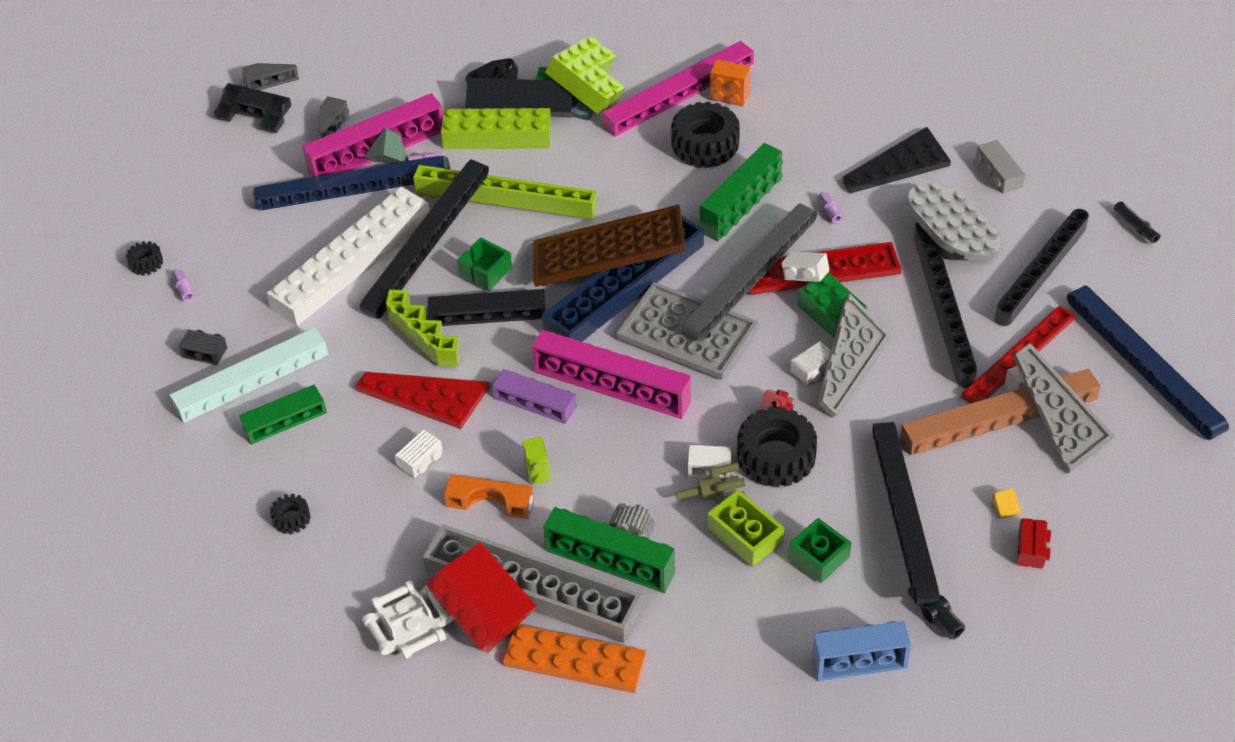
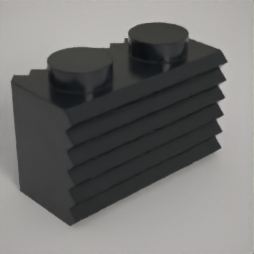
M188 329L179 344V349L183 358L218 365L227 349L225 337L220 334L212 335L202 330L194 331Z

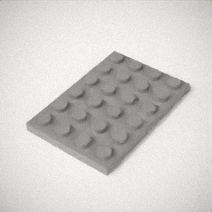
M653 282L618 330L617 339L723 380L757 329L758 321L730 311L702 341H698L683 333L682 327L687 318L704 301Z

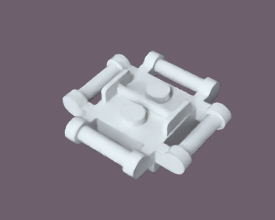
M411 579L404 582L405 585L381 597L371 598V603L376 613H369L362 619L364 625L369 627L377 640L382 655L398 650L406 660L412 657L413 653L437 641L442 642L446 640L441 627L451 623L454 618L427 586L418 592ZM406 593L410 594L409 597L386 608L382 606ZM430 599L440 615L438 618L434 619L424 600ZM377 623H382L392 641L386 640Z

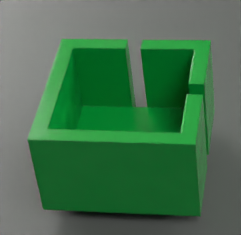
M480 237L470 247V250L467 249L457 259L459 276L470 282L475 280L476 285L489 291L512 269L511 252Z

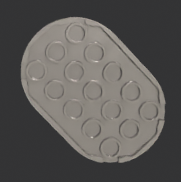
M935 182L932 184H918L910 190L906 201L909 213L944 250L951 254L955 252L958 255L964 256V259L973 261H985L997 255L1002 244L999 230L967 199L964 193L956 192Z

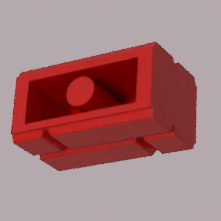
M1029 518L1021 519L1018 532V566H1031L1032 568L1042 569L1044 568L1045 560H1050L1051 548L1047 547V543H1050L1051 530H1047V521Z

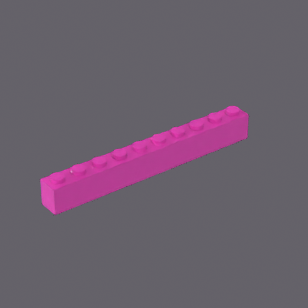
M739 41L603 111V126L616 137L709 88L710 72L717 59L751 66L754 61V51L745 43Z

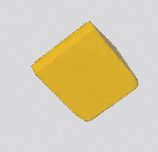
M1013 488L994 493L992 503L1001 519L1021 513Z

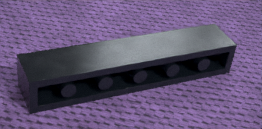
M544 289L428 297L429 320L441 321L442 326L542 319V314L546 312Z

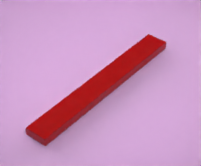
M1061 306L1055 308L962 392L961 398L970 404L988 399L1005 384L1007 370L1017 366L1013 358L1016 353L1030 343L1040 352L1074 320L1075 315Z

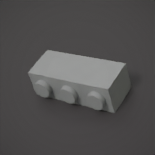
M998 140L978 145L977 154L975 155L977 163L982 166L986 175L990 176L995 186L1003 194L1023 188L1025 173Z

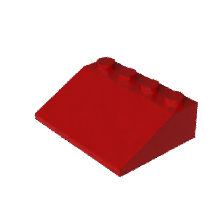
M479 542L443 567L425 584L480 650L487 653L496 647L538 607L482 542Z

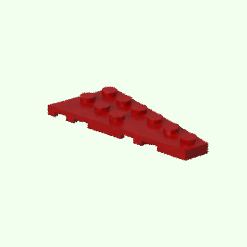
M365 372L355 385L356 391L462 429L490 388V383L487 381Z

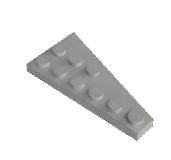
M851 294L845 296L818 404L831 417L838 414L890 337V334Z

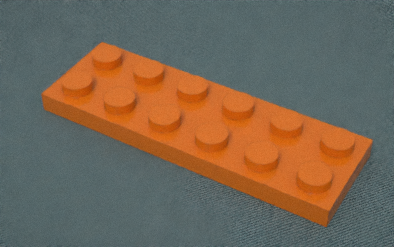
M519 624L513 631L503 664L506 667L635 693L645 661L646 650Z

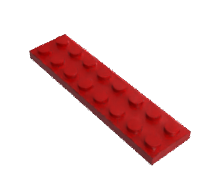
M892 242L813 252L826 253L829 273L839 282L901 274L902 270ZM785 256L781 257L749 293L750 295L798 289L812 281L785 280L782 262L787 257Z

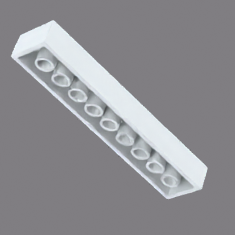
M401 186L268 291L267 296L270 308L296 326L301 324L413 233L429 213L428 202Z

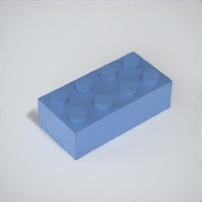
M890 621L885 624H868L864 627H846L836 631L815 633L812 660L817 680L824 681L907 669L911 642L905 621Z

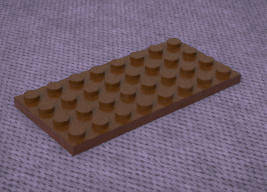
M680 205L533 240V282L535 287L547 286L550 283L559 281L564 282L571 278L584 277L588 274L601 273L608 269L621 268L625 265L638 264L645 260L659 259L662 256L679 254L682 251H686Z

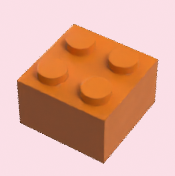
M717 59L710 72V99L744 107L750 94L751 66Z

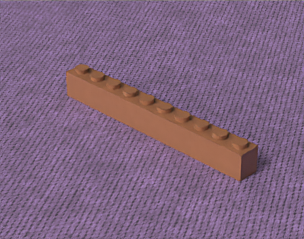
M1089 368L1061 376L1084 403L1092 402L1098 398L1101 385ZM1025 387L902 424L900 437L910 455H914L937 447L941 448L950 443L961 442L970 437L980 436L993 430L997 431L1006 426L1017 425L1026 420L1036 419L1041 415L1028 388Z

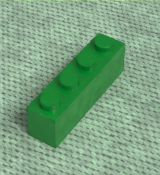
M314 384L239 415L243 430L252 445L324 415L327 411L324 400Z

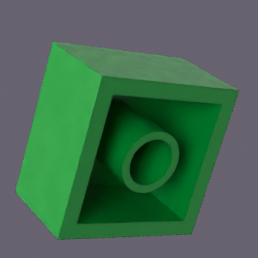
M817 518L789 543L788 559L822 583L850 557L851 541L820 518Z

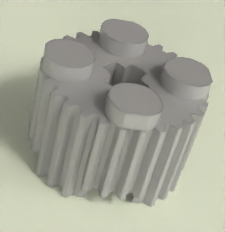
M620 503L616 506L609 525L650 539L656 523L651 518V515H649V509H646L645 506L642 507L641 504H636V506L632 507L631 505L627 506L625 503Z

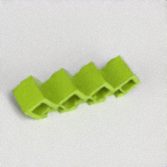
M389 290L386 302L389 320L438 366L458 367L461 352L458 336H444L442 322L427 320L425 305H411L408 290Z

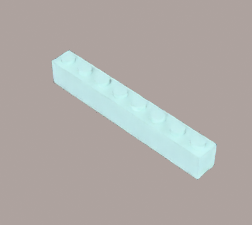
M314 327L170 394L173 406L183 423L295 370L303 368L312 362L322 359L328 355L326 343Z

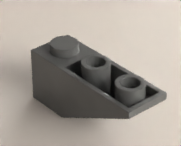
M327 96L320 106L321 138L337 132L344 120L348 118L349 109L346 100Z

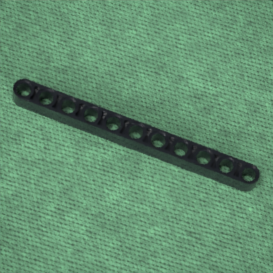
M472 159L465 164L363 298L360 304L361 312L376 319L383 316L387 310L386 302L389 290H402L484 182L489 173L487 165Z
M916 222L914 242L954 375L959 386L968 388L975 382L977 366L940 247Z
M895 422L873 423V439L915 605L939 603V588Z

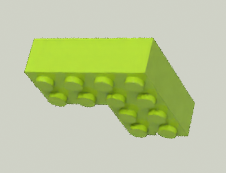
M588 36L554 55L545 73L599 115L607 110V108L617 104L625 87L607 74L616 55L610 49L601 47L602 44L596 38Z

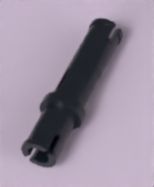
M1123 201L1115 204L1114 211L1129 222L1139 235L1146 237L1152 244L1160 239L1161 234L1156 232L1147 220L1144 221Z

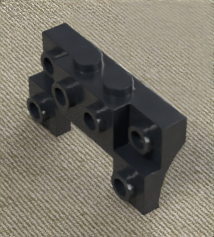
M228 83L223 89L220 102L213 114L214 118L229 122L236 113L263 119L260 123L261 130L277 133L284 124V116L292 105L289 97Z

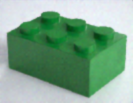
M829 272L820 282L812 281L798 289L797 306L833 338L836 335L845 296L851 294L865 309L867 308L862 301Z

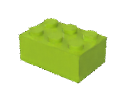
M739 489L707 513V529L752 567L784 543V527Z

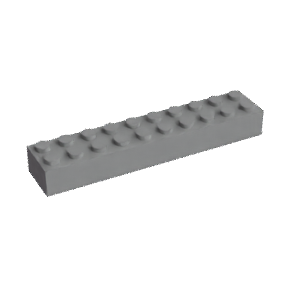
M442 524L423 555L425 572L435 575L443 567L479 542H482L538 606L534 610L535 612L621 643H625L642 610L641 593Z

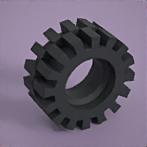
M142 241V244L139 245V242L135 243V247L132 245L130 247L131 250H127L126 258L129 267L137 275L141 273V276H145V273L150 275L151 271L155 273L157 272L156 268L160 269L161 265H163L160 247L156 243L152 244L151 241H148L146 244L145 241Z
M285 494L284 499L278 497V503L276 501L272 503L273 507H270V516L273 526L277 531L280 532L282 530L283 534L289 531V534H293V531L296 530L299 533L300 528L305 529L306 524H309V519H311L309 507L306 500L302 499L300 495L295 497V494H291V497H288ZM288 511H298L293 517H283Z

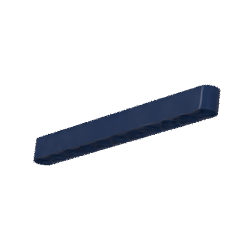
M435 156L262 185L253 189V202L257 210H268L415 185L413 177L419 165L451 169L446 156Z
M1084 285L1067 294L1069 305L1207 440H1212L1229 430V424L1225 417L1090 287Z

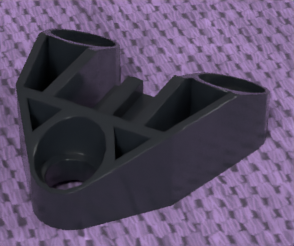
M511 58L493 60L469 72L465 80L467 82V77L517 79L518 66Z

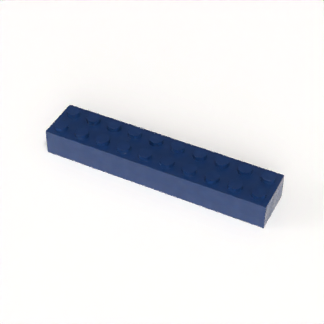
M682 216L686 251H682L679 254L662 256L659 259L645 260L638 264L625 265L621 268L608 269L601 273L597 272L542 314L543 330L573 338L580 342L584 341L645 293L653 282H659L704 246V229Z

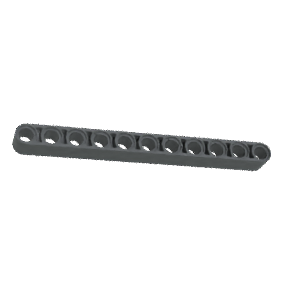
M802 203L797 204L687 318L682 327V332L698 341H702L809 229L816 220L817 211Z

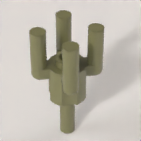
M738 462L711 468L709 471L710 478L698 480V487L675 492L676 500L700 495L703 500L715 498L716 504L719 505L732 495L724 496V491L745 486L744 478L739 479L738 475L723 479L719 477L721 474L738 471Z

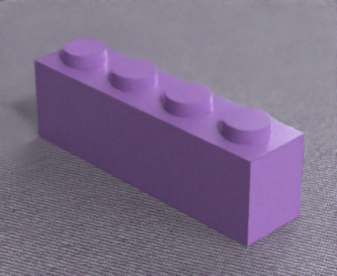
M503 369L492 385L494 399L564 424L567 423L577 407L576 394L571 391L554 387L551 384L537 381L534 378H528L514 371Z

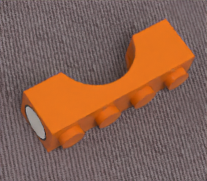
M451 474L444 493L446 507L467 510L477 501L494 500L505 507L507 516L522 519L529 518L534 501L533 486L512 484L505 481H492L484 478H472L464 475Z

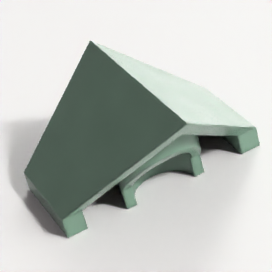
M387 128L382 131L365 155L366 158L379 163L393 164L409 161L399 133Z

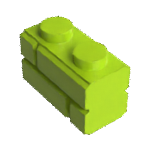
M539 436L522 441L524 464L529 483L534 485L549 481L548 453L543 437Z

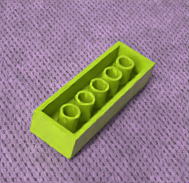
M550 108L444 109L441 129L443 149L550 148L551 110Z

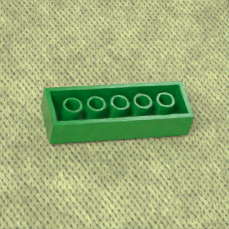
M763 143L700 205V227L704 229L705 236L718 242L723 236L728 234L734 225L736 226L744 215L750 212V209L755 204L760 202L765 194L770 192L776 183L781 181L783 164L781 150Z
M557 507L553 508L543 526L546 552L664 594L675 574V548L670 547L668 544H661L647 537H641L627 530H621L607 523H600L587 516H580L567 509Z

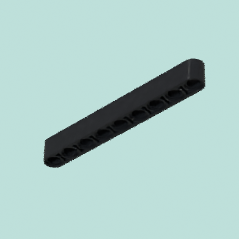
M1075 209L1071 212L1001 298L995 313V322L998 325L1008 326L1014 321L1086 230L1089 217L1086 210Z

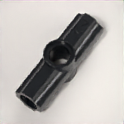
M910 586L907 593L914 600ZM939 595V603L919 605L925 619L931 624L935 623L949 639L955 640L965 631L966 626L951 611V606L944 596Z

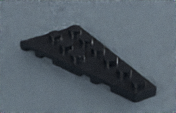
M925 127L843 176L842 182L851 194L949 167L951 160L929 128Z

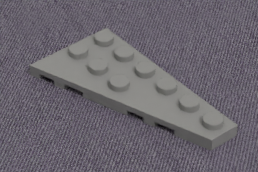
M1031 343L1014 355L1013 358L1064 467L1067 473H1069L1109 442L1114 435Z

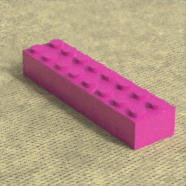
M430 93L303 145L302 148L309 175L316 177L351 171L374 162V160L366 158L365 155L385 128L399 133L404 149L441 134L443 122L442 105Z
M545 330L540 332L532 345L534 372L679 419L683 418L691 403V376L683 372H677L664 366H658Z

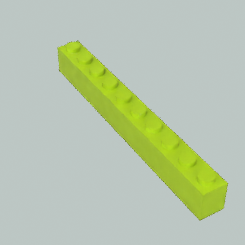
M419 165L413 177L415 191L417 194L441 197L460 171ZM488 175L469 201L593 219L597 209V191Z

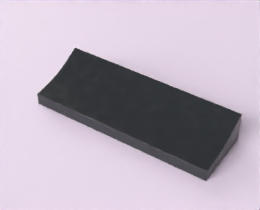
M467 77L465 109L550 108L551 117L572 118L573 94L556 81Z

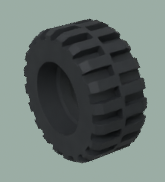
M696 102L694 105H687L685 109L682 108L673 117L671 122V146L677 157L682 161L685 160L686 164H694L695 167L705 166V168H709L712 165L716 167L722 162L726 163L738 151L740 141L739 120L728 107H722L719 103ZM700 133H710V134H714V135L701 136V135H697V134H700Z
M768 407V410L761 409L756 411L755 415L751 414L740 425L737 434L738 464L747 476L751 475L750 479L755 482L760 481L762 485L768 486L770 484L773 487H780V485L790 486L792 482L798 483L803 480V477L808 476L815 465L817 433L810 421L807 422V418L802 414L798 415L797 411L792 409L788 411L784 407H780V409ZM769 441H782L790 444L793 449L784 453H772L764 450L760 445Z

